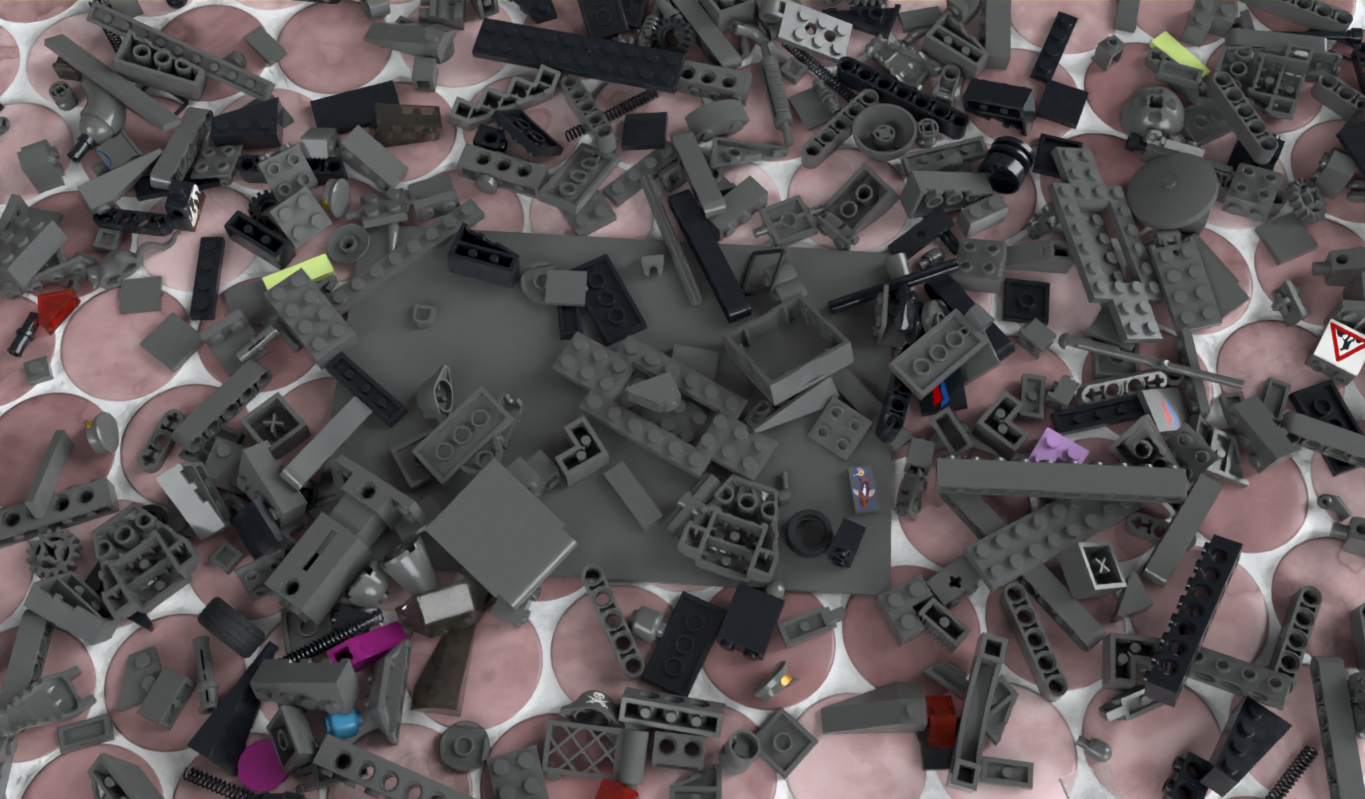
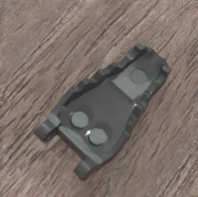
M881 34L866 44L865 52L875 58L891 77L921 92L923 91L921 84L929 76L937 77L942 71L939 66L932 64L921 51L917 52L914 47L908 49L904 43L899 44L897 41L894 43L886 41Z
M74 666L66 671L40 678L37 682H33L28 690H23L18 696L14 697L10 704L1 708L0 737H7L21 730L44 724L67 721L79 716L97 702L94 695H88L81 700L71 682L82 674L79 667Z

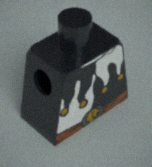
M174 180L169 185L165 209L167 215L173 221L174 229L191 232L196 230L206 195L193 182Z

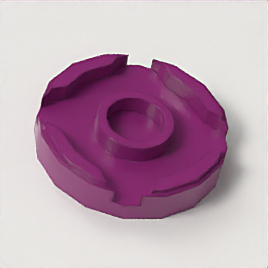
M268 739L255 741L247 746L240 755L238 762V775L242 783L253 791L261 793L273 791L289 775V772L283 773L273 744Z

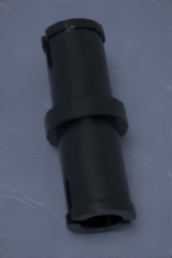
M30 312L22 327L17 329V335L7 349V352L21 358L29 342L35 339L34 334L44 318L35 312Z

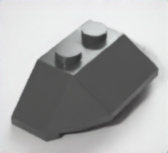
M403 639L375 661L374 669L370 670L368 683L371 685L370 694L366 695L364 703L367 713L393 745H398L413 647L409 639Z
M101 753L87 771L89 778L92 779V791L95 799H164L138 765L112 755Z

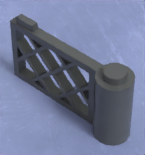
M548 719L542 772H546L547 778L562 779V774L617 781L622 783V788L637 789L638 785L643 784L649 732ZM554 726L564 727L569 734L559 744L552 736ZM569 727H570V728H578V729L575 730V731L572 733V731L569 729ZM582 729L588 730L594 737L585 747L575 737ZM594 731H602V733L597 736ZM607 732L617 733L616 745L608 751L600 738ZM572 738L580 751L569 759L561 746ZM597 741L605 754L594 762L586 752V749ZM551 743H553L554 746H555L552 750H551ZM558 750L566 762L559 768L548 767L550 755ZM614 750H615V757H613V756L611 755V753H612ZM581 753L584 754L591 764L584 771L577 770L571 762ZM607 756L614 764L612 775L603 774L597 766ZM566 765H569L571 769H563V768H564ZM594 768L597 773L588 771Z

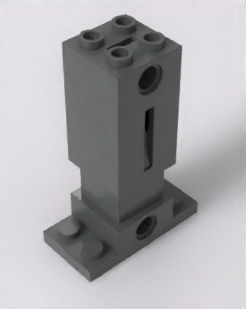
M343 454L335 462L341 468L339 472L348 479L341 487L345 495L328 516L321 512L264 583L271 590L269 595L287 610H291L307 624L310 620L317 625L322 622L372 558L374 553L370 548L386 527L393 531V526L401 517L411 525L417 522L421 526L428 519L413 499Z

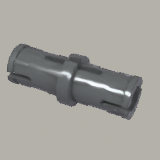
M269 323L255 336L251 335L249 337L250 340L235 351L234 354L244 364L259 350L262 352L265 349L264 346L280 333ZM266 336L263 340H261L258 344H256L251 350H248L251 346H253L255 343H257L262 337Z

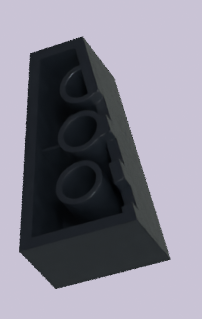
M1246 696L1232 710L1199 782L1221 797L1225 796L1293 725L1249 696Z

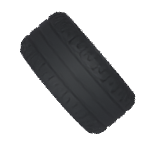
M214 597L197 617L200 625L243 658L252 656L266 638L265 633L220 597Z

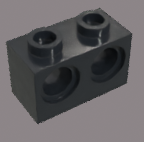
M843 518L827 559H830L838 567L844 568L846 566L850 568L862 542L866 527Z
M1190 751L1181 756L1177 755L1171 766V769L1174 770L1171 779L1168 778L1162 788V792L1165 793L1163 799H1182L1178 795V788H1182L1186 792L1187 799H1205L1209 788L1199 781L1209 761ZM1188 765L1195 769L1196 777L1189 774L1187 770Z

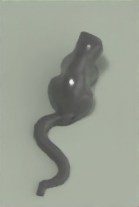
M179 230L174 232L171 239L165 243L144 242L138 247L136 253L127 249L111 251L98 265L85 270L92 288L96 290L101 285L106 290L111 289L120 280L133 275L143 262V256L148 250H166L172 247L181 232Z

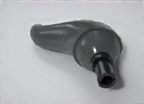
M83 73L81 75V83L87 97V102L80 113L79 131L81 135L77 138L78 142L67 153L69 159L75 163H80L89 150H93L96 145L100 146L112 135L117 134L121 128L124 129L126 121L125 104Z

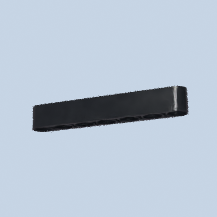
M844 56L838 60L835 76L845 86L859 93L865 89H872L878 93L879 103L900 106L906 109L917 122L925 118L933 119L938 123V132L951 139L959 140L965 136L969 117L964 112L852 57Z
M687 189L668 196L669 207L728 322L733 323L750 316L752 312L749 302L691 191Z

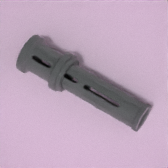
M200 636L192 640L199 680L196 687V693L199 694L201 704L199 713L212 714L220 704L217 692L219 683L214 680L208 636Z

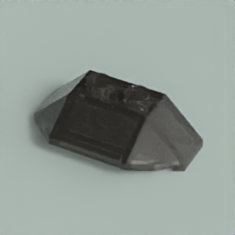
M463 579L415 594L405 601L403 605L396 607L395 610L402 627L432 638L479 623L495 597L476 579Z

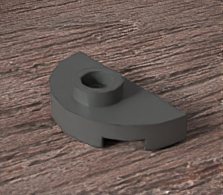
M938 662L929 665L922 674L964 701L968 681L965 672L957 665L950 662Z

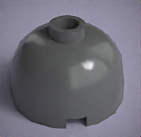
M372 558L371 563L368 562L352 582L353 588L351 591L347 589L342 597L350 604L359 608H369L377 602L382 604L390 594L387 591L390 585V576L381 569L379 562Z

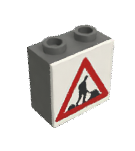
M1331 318L1321 329L1304 364L1316 372L1329 376L1335 382L1347 386L1358 376L1365 361V335Z

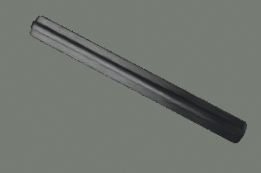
M954 258L828 302L831 313H836L877 299V294L882 292L884 284L889 285V295L898 292L897 289L903 285L910 288L957 272L960 266L957 259Z

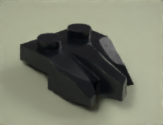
M903 285L897 289L900 305L892 310L897 331L904 333L907 344L911 346L925 334L921 317L924 303L920 300L916 291H911L906 285Z

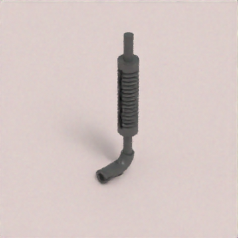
M733 21L730 28L731 34L754 39L757 45L760 46L763 59L759 62L774 126L776 129L781 130L785 146L791 147L793 140L789 127L793 125V118L778 60L770 54L769 39L764 31L754 24Z

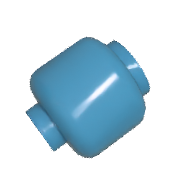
M352 707L349 715L327 712V716L323 717L326 735L330 734L341 740L356 736L359 732V726L363 725L360 710L355 711L354 707Z

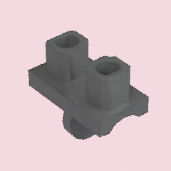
M1290 280L1283 282L1279 288L1271 292L1275 300L1271 308L1273 311H1280L1287 327H1293L1311 314L1309 307L1302 305L1299 299L1302 294L1299 286H1293Z

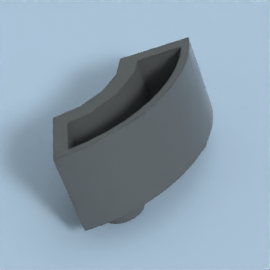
M734 99L708 103L684 117L689 130L693 131L695 138L704 142H708L721 134H735L741 131L750 121L742 102Z

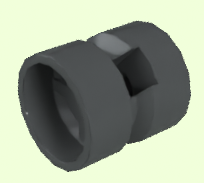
M744 729L736 730L731 734L718 754L720 766L726 772L738 775L750 767L751 763L758 757L761 748L756 735Z

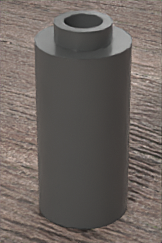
M906 253L894 254L884 259L890 280L911 273ZM915 286L909 288L911 291L914 290L917 293ZM895 292V300L900 303L898 292Z

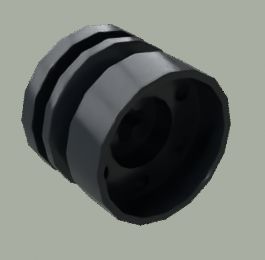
M1012 136L997 137L978 167L977 173H985L993 191L1000 194H1014L1020 189L1026 174H1028L1034 163V152L1028 144Z

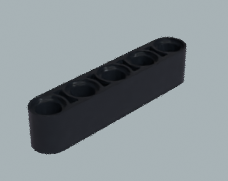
M243 155L237 160L236 165L244 181L268 184L262 172H259L254 164L259 161L258 157L261 155ZM305 157L318 181L317 185H325L331 178L347 180V172L340 158L328 157L325 159L323 157L321 159L319 157L316 159L314 157L312 159L310 157L308 159Z
M949 275L930 280L924 284L926 294L932 300L943 301L950 312L957 308L965 316L968 310L976 304ZM993 322L985 332L1001 362L1015 352V347L1012 341Z
M907 343L903 346L899 355L910 347ZM893 372L891 373L875 432L877 438L885 443L894 441L902 429L912 396V391Z

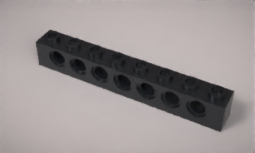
M1215 534L1210 543L1205 542L1201 553L1204 557L1202 560L1197 559L1193 570L1195 576L1194 578L1189 577L1185 591L1188 592L1186 596L1181 595L1177 604L1178 613L1171 615L1168 627L1171 629L1169 633L1164 631L1159 646H1162L1160 652L1157 650L1154 652L1151 660L1153 668L1151 671L1146 670L1142 680V684L1145 685L1144 696L1175 708L1238 565L1243 548L1242 543Z

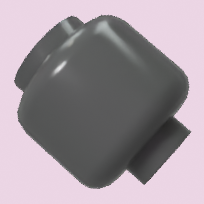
M642 606L638 610L634 609L628 622V628L631 629L632 636L647 642H654L657 637H662L667 625L663 622V614L646 606Z

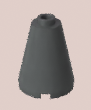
M420 535L417 539L412 537L394 548L391 554L392 557L389 559L385 555L380 560L379 566L422 605L428 604L432 606L442 598L440 594L443 592V589Z

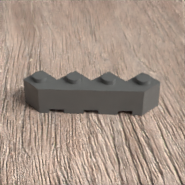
M541 64L534 83L513 75L506 94L485 85L478 104L457 96L449 114V123L464 130L472 131L479 128L480 124L487 125L495 122L491 118L495 110L523 111L552 100L560 81L561 72Z

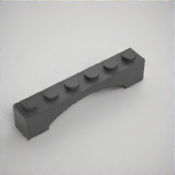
M985 632L977 638L946 787L967 793L977 791L982 767L981 759L985 732L997 680L1004 663L1008 644L1007 638Z

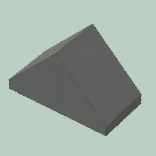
M1131 572L1125 578L1127 587L1121 589L1111 618L1113 623L1144 613L1153 606L1140 578L1135 572Z

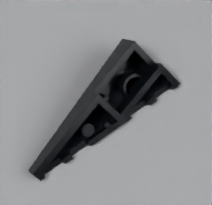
M271 641L267 643L187 744L188 747L235 777L238 774L240 755L247 747L246 742L250 729L253 728L261 704V700L257 699L250 681L264 659H274L279 647Z

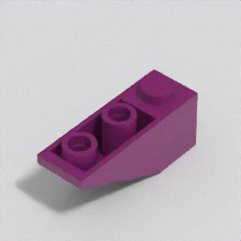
M399 621L350 638L326 651L329 659L333 660V663H340L341 659L349 658L354 673H357L375 663V661L400 641L408 638Z

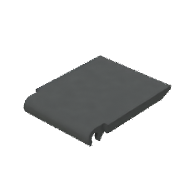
M495 458L480 471L425 529L495 598L501 596L515 610L525 602L578 545L563 530L566 525Z

